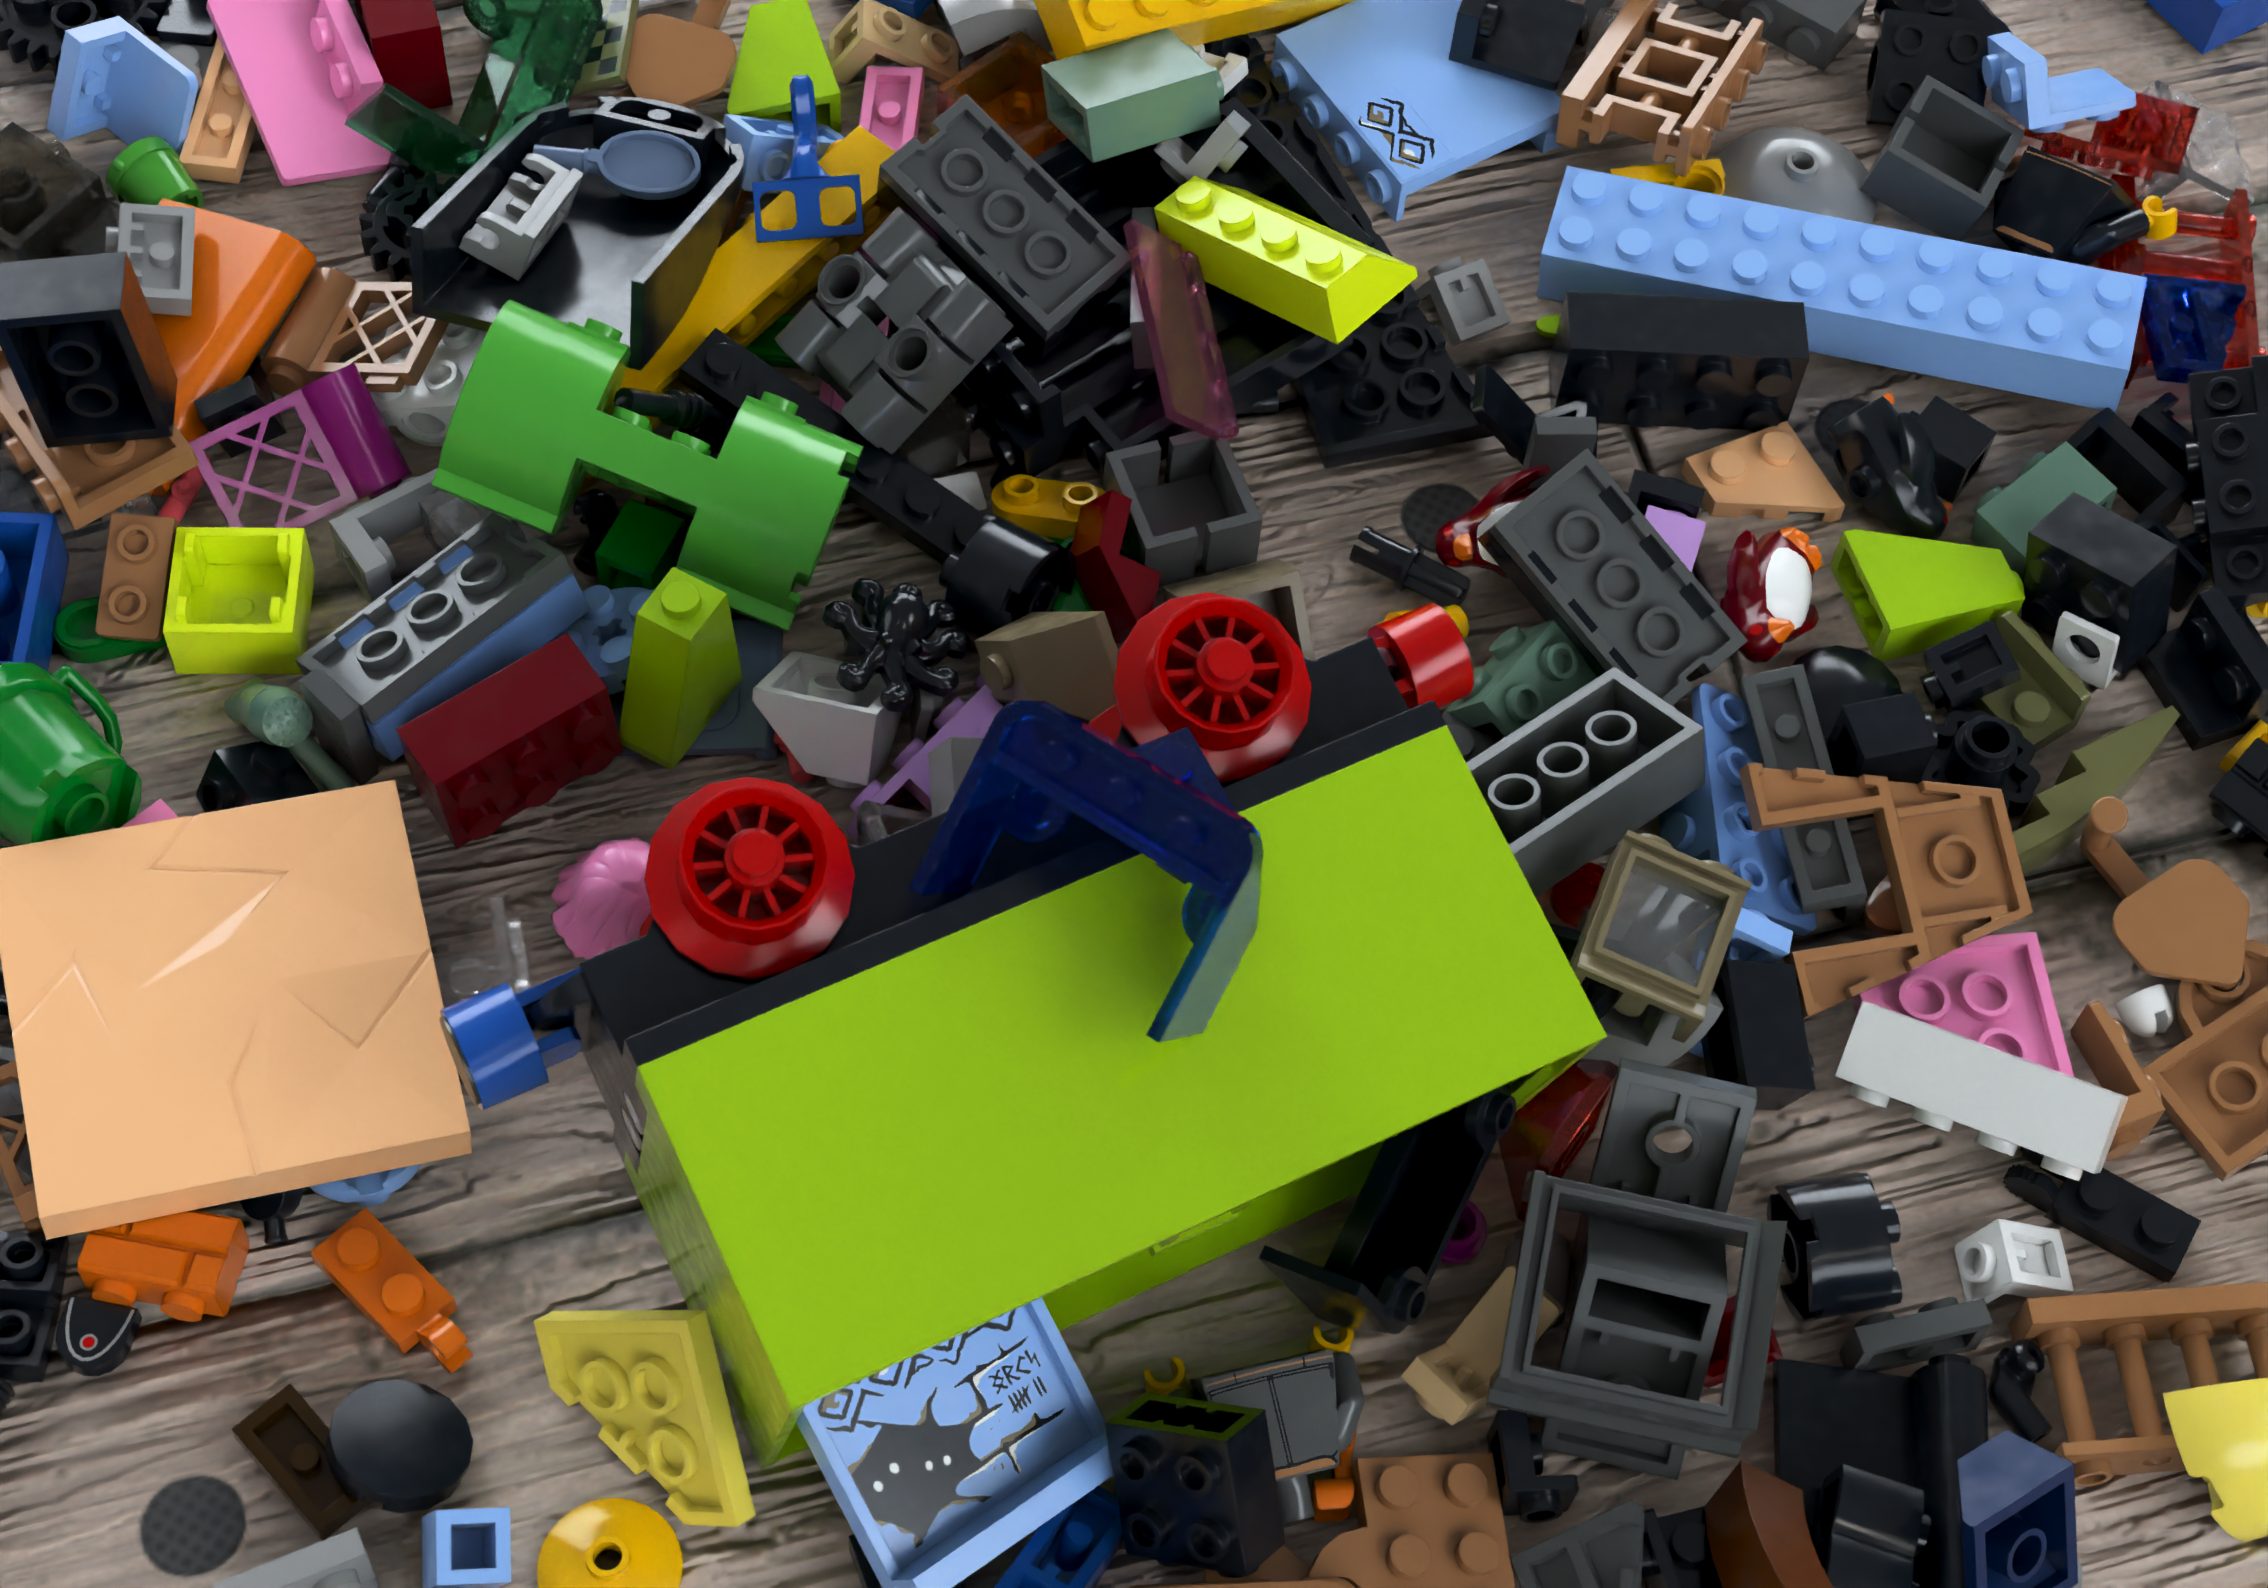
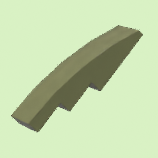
M2173 705L2072 751L2055 782V786L2035 795L2018 826L2020 829L2013 831L2023 875L2049 861L2082 836L2092 805L2098 799L2106 796L2115 797L2120 800L2133 787L2162 747L2180 716Z

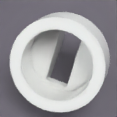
M2164 984L2145 988L2115 1004L2126 1027L2131 1033L2142 1038L2154 1037L2156 1032L2165 1033L2172 1024L2175 1014L2172 1000Z

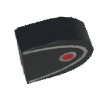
M69 1295L57 1327L55 1339L63 1361L72 1371L83 1376H100L112 1372L125 1361L132 1348L142 1320L138 1309Z

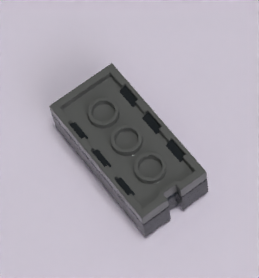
M965 94L932 122L930 139L922 144L914 136L880 165L876 198L891 212L899 206L909 214L938 243L937 246L965 275L1005 312V317L1014 325L1010 330L1042 360L1125 288L1133 257L982 108Z
M1588 448L1565 464L1477 538L1546 622L1554 620L1597 677L1615 666L1671 706L1693 689L1689 682L1711 673L1748 641Z

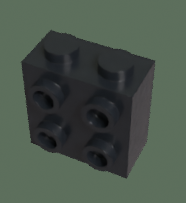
M1145 1392L1105 1422L1127 1555L1157 1560L1160 1565L1166 1567L1187 1565L1214 1570L1223 1577L1239 1578L1254 1573L1265 1560L1286 1543L1266 1410Z

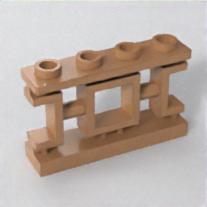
M1628 0L1562 93L1555 143L1577 148L1585 135L1590 133L1588 142L1599 145L1608 131L1654 143L1653 161L1664 164L1668 156L1676 158L1674 174L1686 177L1696 159L1704 161L1707 157L1714 131L1722 132L1731 113L1733 101L1742 102L1748 88L1750 75H1758L1762 70L1768 51V42L1761 41L1764 20L1752 18L1746 29L1741 31L1742 22L1731 19L1723 33L1678 21L1679 5L1668 2L1666 7L1661 9L1657 8L1658 0ZM1648 74L1669 81L1677 82L1680 84L1687 85V88H1682L1665 82L1657 81L1654 79L1647 78L1645 76ZM1680 124H1683L1681 131H1679Z

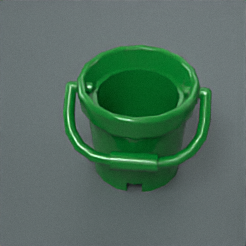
M31 662L0 664V836L14 844L0 846V849L110 830L113 826L120 828L133 819L141 803L142 781L138 773L127 765V762L120 755L123 741L117 715L102 694L69 665L60 667L52 674ZM71 689L98 716L102 722L106 741L78 713V709L70 695Z

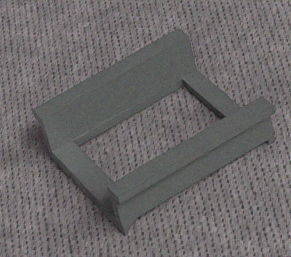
M1534 1170V1172L1527 1171L1521 1201L1528 1203L1500 1366L1490 1377L1486 1405L1738 1458L1742 1442L1756 1432L1758 1428L1787 1221H1761L1549 1176L1539 1170ZM1557 1209L1743 1248L1720 1406L1531 1366Z

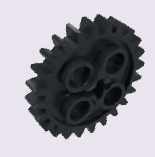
M0 0V51L10 50L12 60L16 64L28 58L32 71L36 73L46 64L50 63L56 77L65 30L120 16L144 36L159 37L157 27L170 0Z

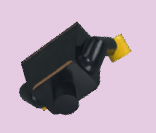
M2028 145L2016 171L2002 179L1994 193L1993 232L2014 252L2087 266L2120 245L2146 236L2155 240L2171 237L2177 229L2178 210L2170 208L2163 212V200L2155 195L2144 199L2142 210L2139 208L2134 209L2136 204L2116 181L2065 161L2063 157H2055Z

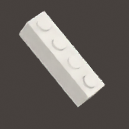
M1864 1001L1861 1003L1835 1074L1838 1078L1852 1082L1848 1093L1851 1096L1887 1108L1890 1097L1915 1106L1911 1118L1950 1132L1954 1121L1979 1130L1976 1143L2010 1156L2015 1155L2018 1145L2044 1155L2040 1167L2076 1181H2080L2083 1170L2093 1174L2101 1173L2129 1098L1885 1007Z

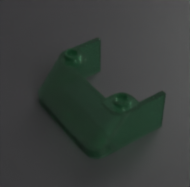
M462 0L463 10L469 22L476 29L494 40L458 126L387 83L348 115L345 125L425 172L463 176L522 118L552 104L565 101L568 105L603 17L601 0Z

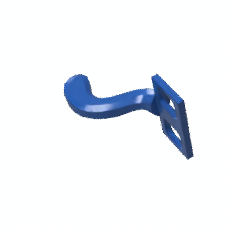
M795 75L790 83L794 132L792 165L786 175L780 180L752 182L757 243L864 235L859 174L830 176L818 164V129L814 85L809 75ZM826 188H851L855 193V222L850 225L840 226L824 225L821 221L820 193ZM784 191L793 193L796 202V225L792 229L769 231L764 229L760 207L762 195L770 192Z

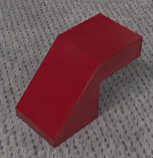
M1111 489L1081 506L1070 551L1073 552L1076 561L1075 577L1092 611L1105 612L1114 641L1118 644L1127 639L1140 618L1153 610L1161 573L1120 555L1132 499Z

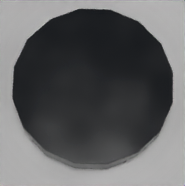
M393 1379L371 1382L346 1396L334 1411L324 1450L330 1472L348 1494L364 1502L366 1496L373 1501L383 1503L382 1510L406 1513L428 1510L451 1497L468 1470L473 1438L466 1417L450 1398L425 1384Z

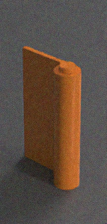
M162 198L158 204L159 206L195 208L191 316L151 313L178 379L174 424L189 443L207 434L209 431L201 422L194 401L243 379L312 273L317 260L304 244L287 233ZM179 476L139 498L148 500L151 495L167 496L172 484Z

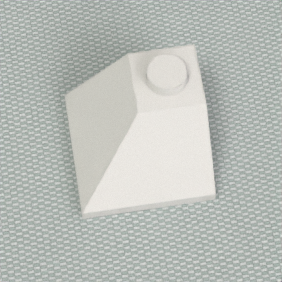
M791 651L753 688L752 701L806 773L826 777V781L836 787L858 788L862 785L868 786L886 766L903 711H889L881 704L880 696L887 686L880 673L875 674L870 679L868 686L863 691L852 692L841 687L836 679L839 666L844 661Z

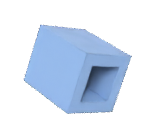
M510 1507L434 1510L421 1517L422 1588H497L511 1583Z

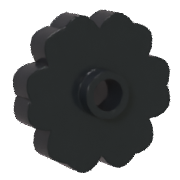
M1954 710L1947 715L1943 725L1935 724L1938 733V745L1920 782L1932 781L1998 788L2002 790L2008 815H2022L2033 797L2041 776L2033 766L2029 765L2035 755V748L2031 742L2023 738L2019 728L1982 710L1969 712Z

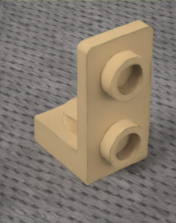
M859 0L829 34L828 60L836 81L848 85L863 67L871 66L878 54L906 67H923L924 75L948 86H951L958 79L959 45L953 36L875 0Z

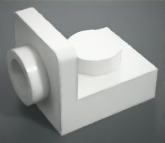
M1996 1219L1955 1245V1255L1966 1302L1983 1298L1985 1304H1988L2003 1294L2039 1298L2067 1296L2074 1293L2062 1238L2058 1229Z

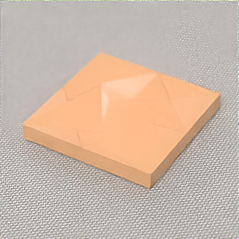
M395 780L0 849V958L37 1208L46 1240L472 1154L471 1131L458 1070L446 1043L439 1020L441 1018L440 1010L444 1008Z

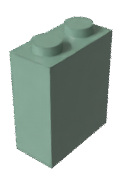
M1168 28L1041 65L1048 119L1092 163L1221 124L1219 101L1224 98V85L1220 73L1216 67L1210 66L1195 53L1191 45H1186Z

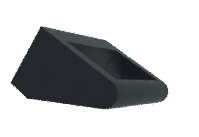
M2108 407L2089 419L2067 440L2073 448L2117 488L2116 492L2140 514L2132 521L2135 524L2157 516L2167 526L2175 520L2193 487L2190 482Z

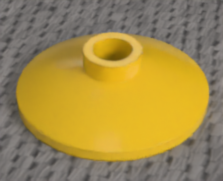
M623 1498L594 1500L580 1505L567 1513L547 1535L541 1547L537 1563V1582L539 1588H680L683 1575L682 1552L672 1527L652 1508L637 1501ZM614 1550L622 1556L617 1567L611 1570H602L594 1564L597 1556L603 1551Z

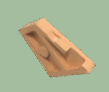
M1787 421L1779 423L1778 426L1765 428L1685 458L1681 473L1690 485L1705 489L1701 503L1709 515L1713 517L1739 518L1743 515H1755L1761 519L1786 520L1788 512L1791 511L1821 513L1822 522H1835L1840 520L1845 508V504Z

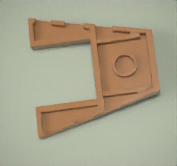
M1747 763L1739 770L1753 832L1868 814L1874 815L1903 934L1795 951L1783 957L1785 964H1794L1803 1020L2033 913L2001 789L1932 781H1921L1918 784L1888 781V777L1866 774L1859 778L1826 774L1825 770L1799 767L1792 771L1763 768L1761 763Z

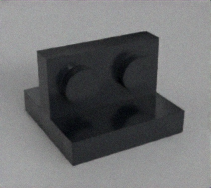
M2220 586L2198 593L2180 627L2167 631L2164 636L2136 661V664L2165 709L2173 705L2180 714L2175 725L2192 751L2247 733L2260 719L2268 724L2267 644L2243 608L2234 609Z

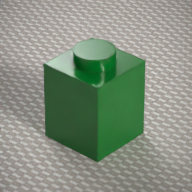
M628 498L595 553L599 585H605L610 590L621 587H640L655 590L671 568H676L686 539L685 519L676 516L671 510L663 506H649Z

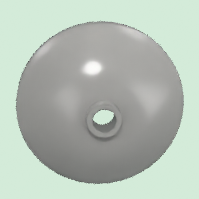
M1794 127L1759 129L1736 138L1717 156L1721 160L1726 175L1723 196L1872 224L1876 213L1877 199L1859 190L1869 172L1851 151L1823 134Z

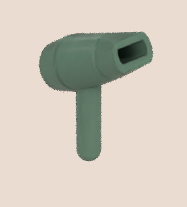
M253 677L225 701L224 709L230 719L245 725L258 740L269 745L286 747L327 791L355 787L352 778L309 734L313 723L311 709L293 690L284 686L269 685L261 678Z

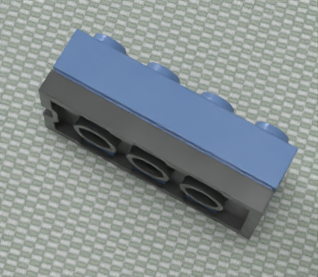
M492 512L295 659L304 676L316 667L320 670L323 669L360 704L373 748L391 761H395L404 754L396 732L397 728L539 649L553 638L562 635L569 629L571 624L586 614L590 607L561 551L535 536L527 542L520 527Z

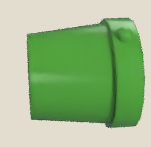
M149 136L135 141L122 150L107 170L105 180L107 188L121 203L158 205L162 198H166L201 209L203 207L204 197L202 192L179 161L178 153L161 137Z

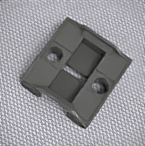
M899 206L861 245L862 249L875 263L871 262L859 251H856L853 255L843 254L834 257L821 270L817 282L818 292L816 297L829 311L811 299L774 338L783 351L801 368L812 376L817 375L829 384L846 402L840 410L843 417L871 444L877 448L882 447L891 455L1014 326L1005 317V312L978 285L969 279L937 246L938 243ZM886 316L899 328L890 339L877 327Z

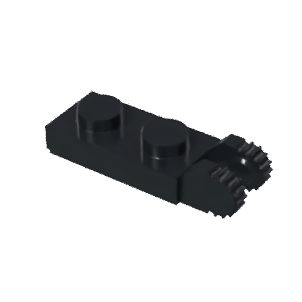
M2024 1147L2020 1148L2022 1156L2026 1158V1161H2030L2032 1165H2038L2040 1169L2063 1182L2060 1188H2058L2052 1178L2043 1173H2038L2026 1165L2021 1166L2018 1164L2015 1166L2013 1164L2012 1167H2009L2003 1178V1183L2006 1185L2005 1188H2008L2010 1193L2015 1194L2016 1197H2021L2023 1201L2045 1212V1218L2153 1277L2169 1283L2176 1274L2201 1223L2199 1219L2102 1168L2101 1173L2096 1174L2083 1170L2080 1181H2076L2040 1167L2044 1155Z

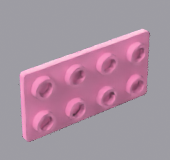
M207 0L206 9L280 183L283 186L289 187L386 171L388 169L387 165L389 164L391 153L375 119L383 79L348 0Z

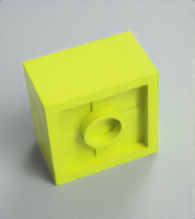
M177 527L163 626V635L176 674H303L295 659L307 651L315 567L304 528Z

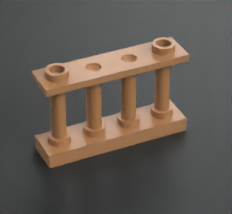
M2268 1282L2027 1298L2008 1324L2013 1344L2019 1340L2030 1341L2037 1345L2043 1355L2048 1356L2068 1442L2061 1443L2054 1454L2074 1463V1485L2077 1487L2099 1485L2111 1480L2114 1475L2186 1470L2174 1435H2165L2142 1348V1345L2147 1341L2171 1339L2174 1345L2180 1346L2191 1388L2220 1384L2208 1340L2213 1336L2237 1334L2239 1340L2247 1342L2256 1378H2268ZM2105 1344L2108 1350L2114 1351L2136 1437L2097 1440L2075 1351L2081 1345Z

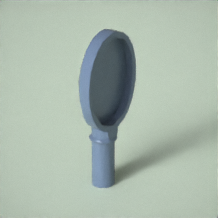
M638 130L624 132L608 139L599 150H589L588 147L582 150L537 144L533 148V153L540 154L570 171L572 168H575L584 173V176L587 174L599 175L603 182L614 191L638 199L664 200L684 195L696 186L701 176L700 158L693 146L679 137L659 131Z

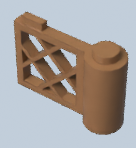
M326 267L315 268L304 283L264 355L261 367L267 375L266 380L271 388L283 396L293 393L352 363H355L370 392H401L404 385L417 386L449 323L421 316L411 323L409 322L407 316L412 314V282H356L338 270ZM370 303H390L387 307L360 322ZM398 321L401 322L403 328L373 345L370 338ZM363 343L366 347V350L345 363H338L343 354ZM413 344L403 364L383 363L384 360Z

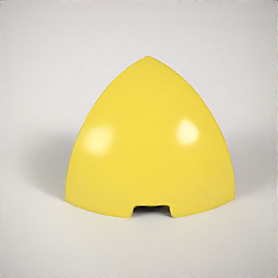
M2268 1378L2220 1383L2162 1393L2170 1426L2189 1476L2193 1478L2202 1477L2204 1482L2208 1484L2212 1503V1517L2223 1530L2237 1540L2247 1542L2268 1536Z

